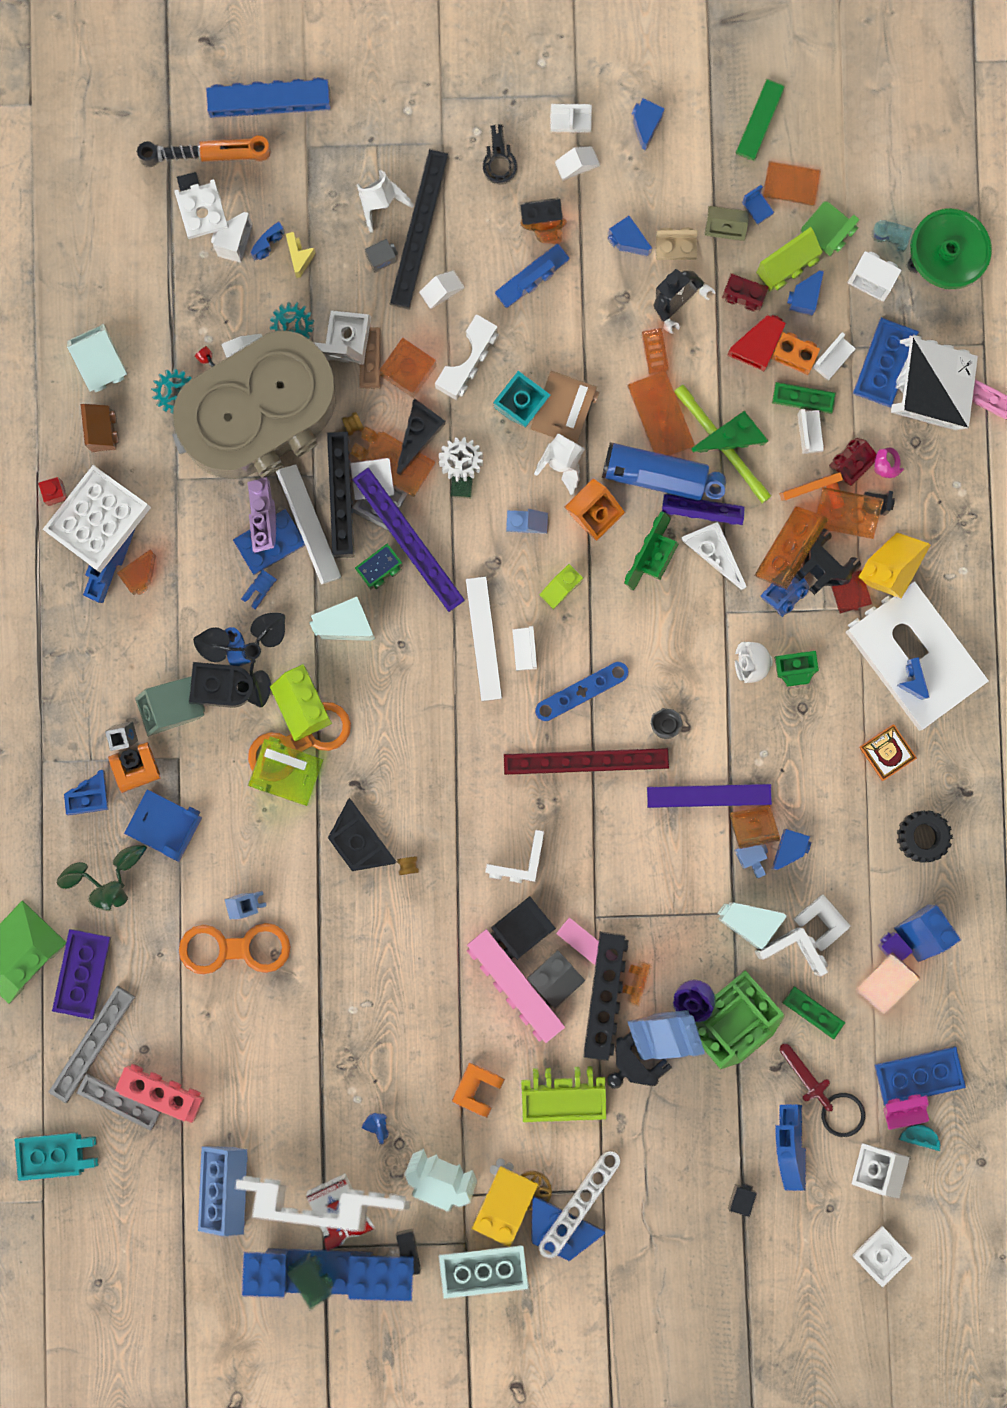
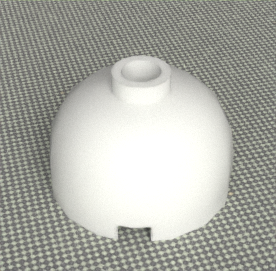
M741 642L736 649L735 654H739V661L735 660V669L740 681L754 683L767 676L773 661L768 650L762 644Z

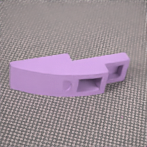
M265 477L248 482L251 508L249 521L254 553L274 548L276 539L275 502L271 497L270 480Z

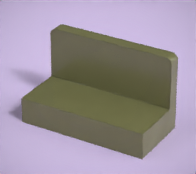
M708 206L705 236L745 241L748 211Z

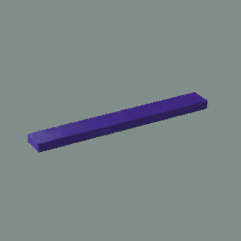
M369 467L352 479L355 485L447 611L450 612L463 603L465 599Z

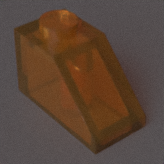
M151 549L117 572L133 595H141L148 590L147 586L151 584L156 558L155 553Z

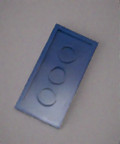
M880 318L853 394L891 408L898 388L896 389V381L909 354V347L901 344L900 340L907 339L909 336H918L919 331Z
M955 1046L874 1065L884 1106L893 1099L904 1101L908 1100V1097L920 1094L921 1097H928L966 1088L957 1047Z

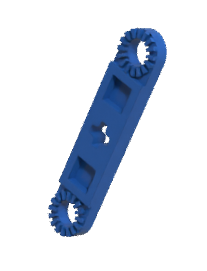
M615 662L539 702L535 709L537 718L541 721H550L625 681L629 673L627 666L622 662ZM615 667H621L624 670L623 677L615 678L612 670ZM579 686L587 689L585 697L576 694ZM543 705H548L551 708L550 716L544 717L540 714V708Z

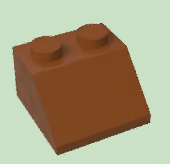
M80 404L85 446L91 452L116 450L119 437L118 432L114 431V424L117 423L115 411H112L108 405Z

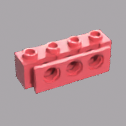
M134 1064L131 1067H124L115 1091L119 1092L120 1095L184 1122L193 1123L204 1100V1097L200 1096L201 1093L191 1088L188 1091L182 1089L180 1083L172 1080L168 1083L161 1080V1075L153 1072L149 1075L142 1072V1067ZM138 1079L142 1080L145 1084L143 1090L137 1087ZM156 1088L163 1089V1098L156 1095ZM176 1096L182 1097V1106L175 1103Z

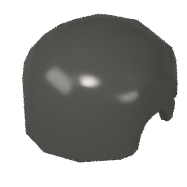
M662 708L658 712L653 713L650 724L653 732L659 738L671 739L681 732L683 721L680 714L674 709Z

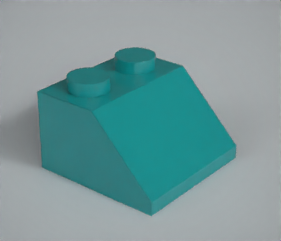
M517 371L495 399L493 405L497 411L509 420L526 428L551 394L520 371Z

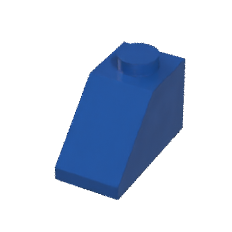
M643 98L640 104L636 103L632 115H634L633 125L641 148L646 151L665 109Z
M630 216L609 228V236L607 238L613 247L616 246L619 251L645 256L651 254L652 247Z
M824 271L816 272L796 285L793 292H789L787 303L790 304V311L808 315L814 314Z
M784 829L772 869L779 870L804 857L805 853L808 854L812 843L809 841L810 836Z

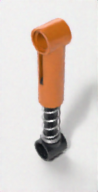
M259 135L251 139L200 141L198 146H191V144L189 146H182L180 144L179 147H173L172 145L170 147H163L145 141L137 147V155L141 163L146 167H154L164 160L175 159L178 161L179 159H185L187 161L188 158H194L195 160L199 158L201 162L249 159L262 162L267 160L271 153L267 139ZM259 145L265 147L261 152L255 151V148ZM147 151L153 152L152 156L148 158L144 157V154Z

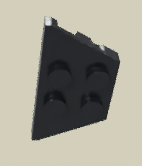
M349 798L328 836L329 841L352 872L396 864L397 861Z

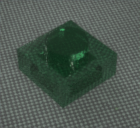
M453 476L450 497L471 499L473 478L467 477V481H464L463 477H460L457 482L456 477Z

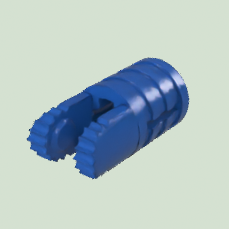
M262 569L241 600L246 602L254 591L257 590L259 594L251 605L252 608L256 609L277 579Z

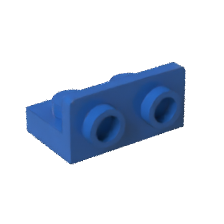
M789 566L760 595L765 602L777 610L781 617L790 613L794 605L804 598L810 589L806 579L803 578L799 581L794 576L797 572Z

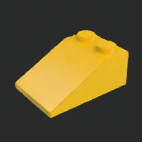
M897 532L868 559L859 578L873 589L902 599L931 545Z
M500 1166L475 1217L472 1229L510 1247L538 1184Z

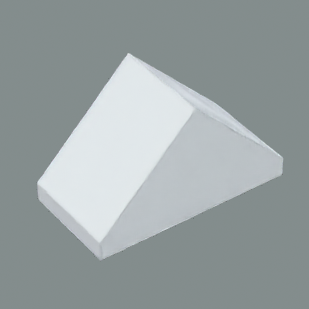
M592 146L574 147L555 161L562 181L600 166Z
M453 270L435 276L419 293L431 310L464 289V286Z

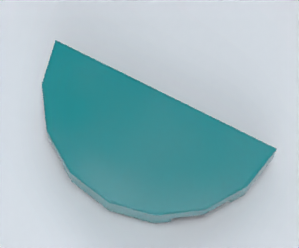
M916 1124L907 1127L898 1139L940 1151L941 1143L933 1129L925 1125Z

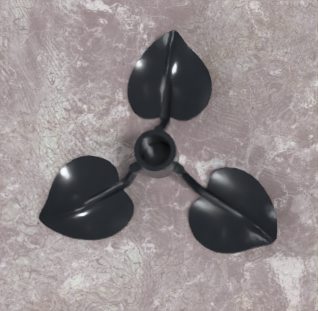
M267 613L257 617L250 627L251 634L257 639L255 643H248L243 648L227 647L230 639L225 630L221 628H209L195 636L193 642L196 650L204 659L210 662L223 661L226 658V650L240 651L245 659L251 661L249 673L253 680V693L248 702L259 708L263 707L270 696L271 680L263 670L253 673L255 659L261 654L259 642L265 647H275L282 642L285 635V614ZM240 683L237 689L239 692L244 693L249 690V686L246 683Z

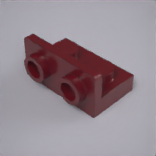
M730 273L722 298L727 303L733 305L737 303L744 305V308L749 311H760L769 287Z
M856 438L847 444V448L842 453L837 454L833 458V462L829 464V467L837 472H841L843 480L847 485L852 486L875 463L877 453L866 440Z

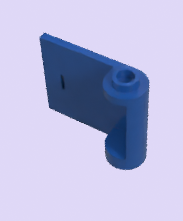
M147 789L124 834L180 862L202 817L199 816L200 811L189 807L187 810Z

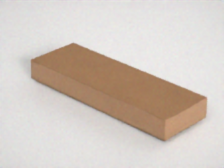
M370 327L364 365L360 364V389H380V327Z

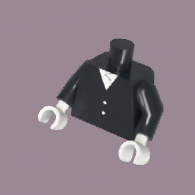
M675 269L656 288L654 309L661 321L664 322V330L674 334L672 326L676 329H679L680 326L677 322L670 320V317L697 292V289H700V295L707 300H710L707 297L708 291L715 294V290L706 284L704 285V281L691 270L680 272L678 269Z

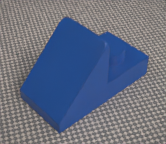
M919 657L908 660V665L905 668L908 677H911L912 680L900 683L897 686L921 700L929 698Z

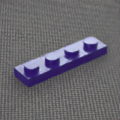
M668 494L663 496L662 512L667 514L725 522L732 525H743L744 506L706 500L698 501Z

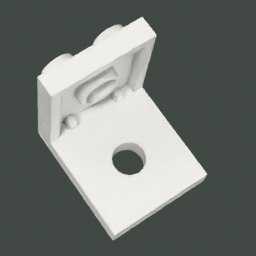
M214 179L210 180L211 183L206 185L190 186L191 189L179 192V190H175L188 239L228 228L221 204V196ZM202 208L207 209L208 215L205 218H199L197 216L198 210Z
M331 311L326 344L313 343L318 346L328 361L357 362L364 365L371 316L369 314ZM352 329L351 337L345 339V330Z
M535 830L528 871L487 864L485 873H490L489 878L500 880L502 876L510 877L509 881L522 883L523 879L535 881L544 832Z
M797 927L766 944L763 950L757 949L755 951L757 957L764 960L792 943L797 942L814 974L822 976L828 973L826 967H828L826 960L822 955H818L815 950L818 948L816 942L812 937L807 936L805 930L801 927Z

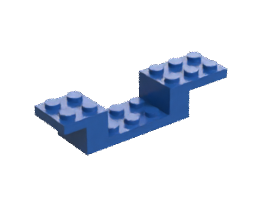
M268 1248L266 1252H244L242 1296L285 1297L286 1293L348 1295L349 1300L412 1301L414 1257L373 1256L371 1251Z

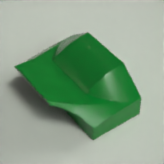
M816 651L774 657L777 677L781 678L787 687L809 684L812 676L819 671Z

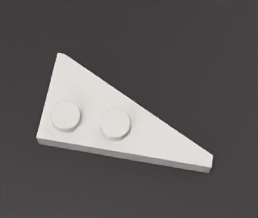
M718 522L681 537L686 545L740 590L747 587Z

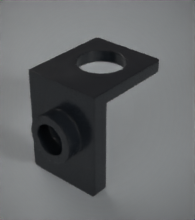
M888 491L885 495L865 492L862 512L886 516L894 508L895 498H892L893 491ZM876 498L879 501L878 508H869L868 500Z

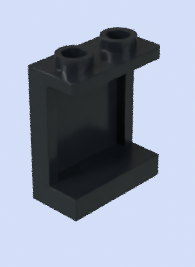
M529 896L491 927L493 932L490 934L498 943L500 941L506 946L504 951L511 959L515 957L518 960L556 928Z

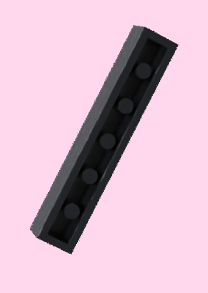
M328 432L332 555L334 558H355L348 432Z

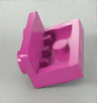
M920 1094L908 1097V1100L900 1101V1099L888 1101V1104L883 1109L888 1129L892 1130L928 1122L927 1107L929 1103L927 1096L921 1097Z

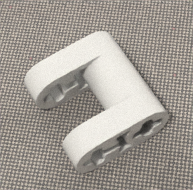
M824 894L819 896L794 918L799 927H803L817 915L828 927L829 930L815 941L820 951L826 949L850 928V924Z

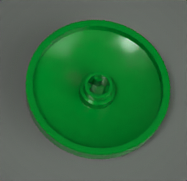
M946 208L932 212L918 224L911 238L910 253L915 268L926 281L939 288L952 290L965 288L976 282L984 274L991 260L992 245L987 230L976 217L963 210Z

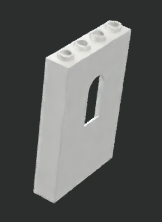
M914 581L908 586L902 599L888 595L881 600L882 606L877 609L873 606L865 612L866 617L860 621L857 618L848 625L850 629L846 633L920 731L989 680ZM898 624L908 625L929 652L920 659L929 693V698L921 700L897 686L900 683L912 680L911 677H908L905 668L908 665L907 661L909 659L892 635L894 627Z

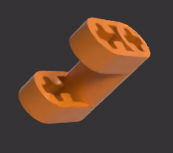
M148 742L137 746L143 766L127 772L125 766L122 765L119 753L108 756L121 793L161 779Z
M469 1063L452 1102L488 1118L492 1107L474 1099L481 1081L501 1089L505 1079L482 1067Z

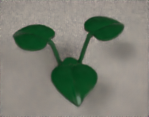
M130 846L121 850L116 855L113 865L117 867L118 881H111L102 886L88 873H85L88 865L78 862L68 866L60 874L56 883L62 889H69L77 885L82 880V877H86L98 887L92 891L88 898L90 904L98 909L111 911L112 905L120 907L128 900V896L122 889L125 885L122 882L120 871H126L133 867L142 857L147 846Z

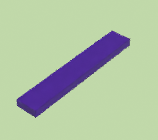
M771 784L647 787V808L772 805Z

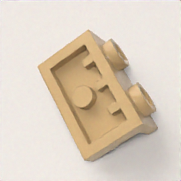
M690 227L681 228V230H673L672 228H661L656 233V260H696L698 230H693Z

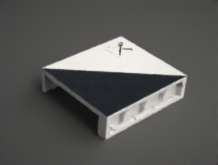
M916 335L900 340L901 344L909 347L903 401L902 403L892 404L891 413L953 430L969 428L978 356L970 354L968 350H955L954 346L938 345V342L934 340H921L922 337Z

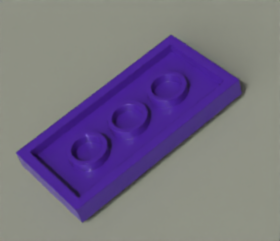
M69 929L52 1012L94 1019L111 937Z

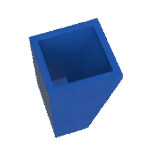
M926 905L894 927L898 935L913 951L912 955L917 962L943 953L961 941L937 905Z

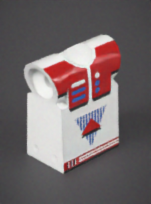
M345 1173L308 1190L306 1198L312 1210L319 1212L318 1216H323V1213L339 1214L341 1193H347L348 1189L353 1190ZM366 1216L365 1230L363 1231L320 1226L323 1231L327 1251L342 1245L348 1237L361 1236L375 1229L368 1216Z

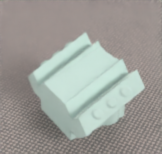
M424 1149L412 1154L405 1172L409 1186L414 1188L412 1195L415 1198L445 1211H451L453 1205L461 1207L470 1203L477 1184L473 1170L463 1173L460 1164L456 1166L438 1158L437 1154L427 1158Z

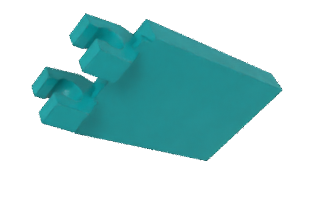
M74 1132L14 1139L18 1181L81 1175V1172H84V1169L99 1166L98 1157L83 1159L82 1148L97 1145L96 1136L81 1138V1134Z

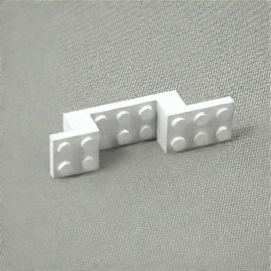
M244 1176L243 1180L236 1181V1189L256 1191L253 1217L363 1231L365 1230L368 1205L410 1210L411 1201H405L406 1196L390 1195V1198H384V1193L369 1192V1195L366 1196L364 1191L348 1189L347 1193H341L339 1214L323 1213V1216H318V1211L302 1210L301 1214L298 1213V1209L283 1208L287 1185H281V1180L264 1179L263 1183L260 1182V1178Z

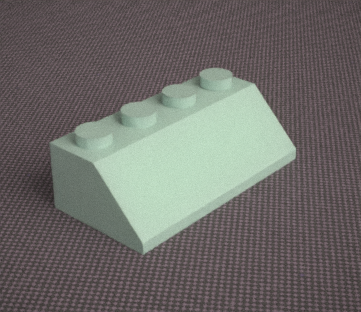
M523 1245L439 1255L444 1299L528 1289Z

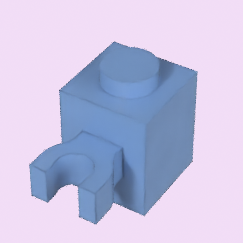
M756 839L734 850L743 869L752 866L756 878L766 875L760 864V861L767 859L766 853H768V849L764 842Z
M263 891L254 894L242 893L224 899L229 919H242L257 914V908L266 907V902L259 904L257 901L259 896L264 895Z

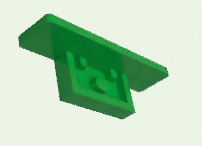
M661 511L659 516L655 518L650 533L644 539L642 549L635 556L634 564L625 576L624 584L633 591L636 589L643 573L661 580L679 545L677 541L663 536L671 521V518L665 512Z

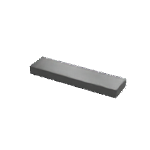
M89 1074L85 1075L77 1091V1094L150 1131L153 1129L161 1113L156 1109L120 1095L119 1092L115 1091V1087Z

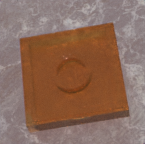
M770 805L730 813V820L739 849L780 841V835Z

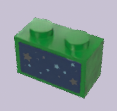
M387 543L356 566L355 570L370 590L373 588L378 589L385 584L384 579L388 576L394 577L401 572L402 569L400 567L403 566V563Z

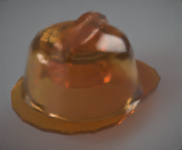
M564 218L557 221L523 225L522 220L520 221V225L524 229L534 231L539 242L548 244H560L562 242L563 227L567 224Z

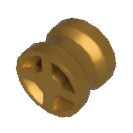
M356 411L349 417L344 416L341 418L349 437L356 431L364 430Z
M417 856L397 859V863L400 865L399 876L419 873V868L416 867Z

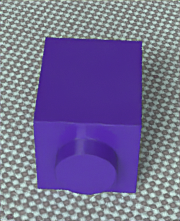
M895 932L892 934L886 933L880 939L881 943L878 945L894 965H899L913 952Z

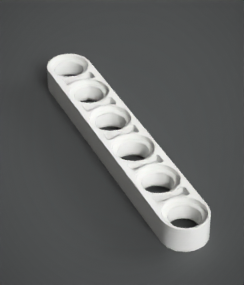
M605 1152L600 1156L539 1245L540 1253L544 1257L553 1258L558 1255L619 1167L620 1158L616 1153ZM608 1155L613 1156L615 1159V1164L612 1167L605 1165V1158ZM596 1172L601 1173L603 1176V1181L599 1185L593 1182V1175ZM585 1189L591 1193V1198L587 1202H584L580 1197L581 1192ZM571 1207H576L579 1210V1216L576 1219L569 1217L568 1211ZM560 1224L565 1225L567 1228V1233L563 1237L558 1236L556 1232L557 1226ZM547 1242H552L555 1246L552 1254H547L544 1250Z

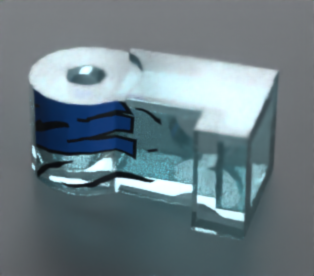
M881 220L875 224L872 230V237L877 242L887 241L898 245L897 251L905 252L913 228Z

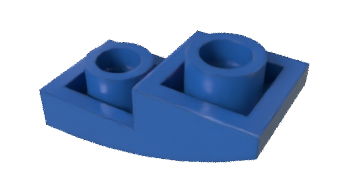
M280 222L271 226L257 240L251 250L254 261L257 259L262 260L269 256V252L272 251L269 243L278 242L283 238L282 235L285 234V231Z

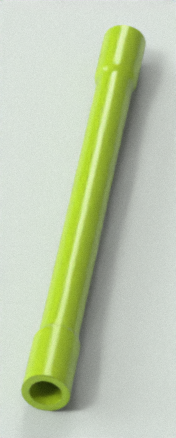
M684 384L678 387L674 393L684 406L691 411L709 435L715 432L717 428L700 408ZM734 449L721 450L747 482L760 502L764 503L767 501L771 494L757 480Z

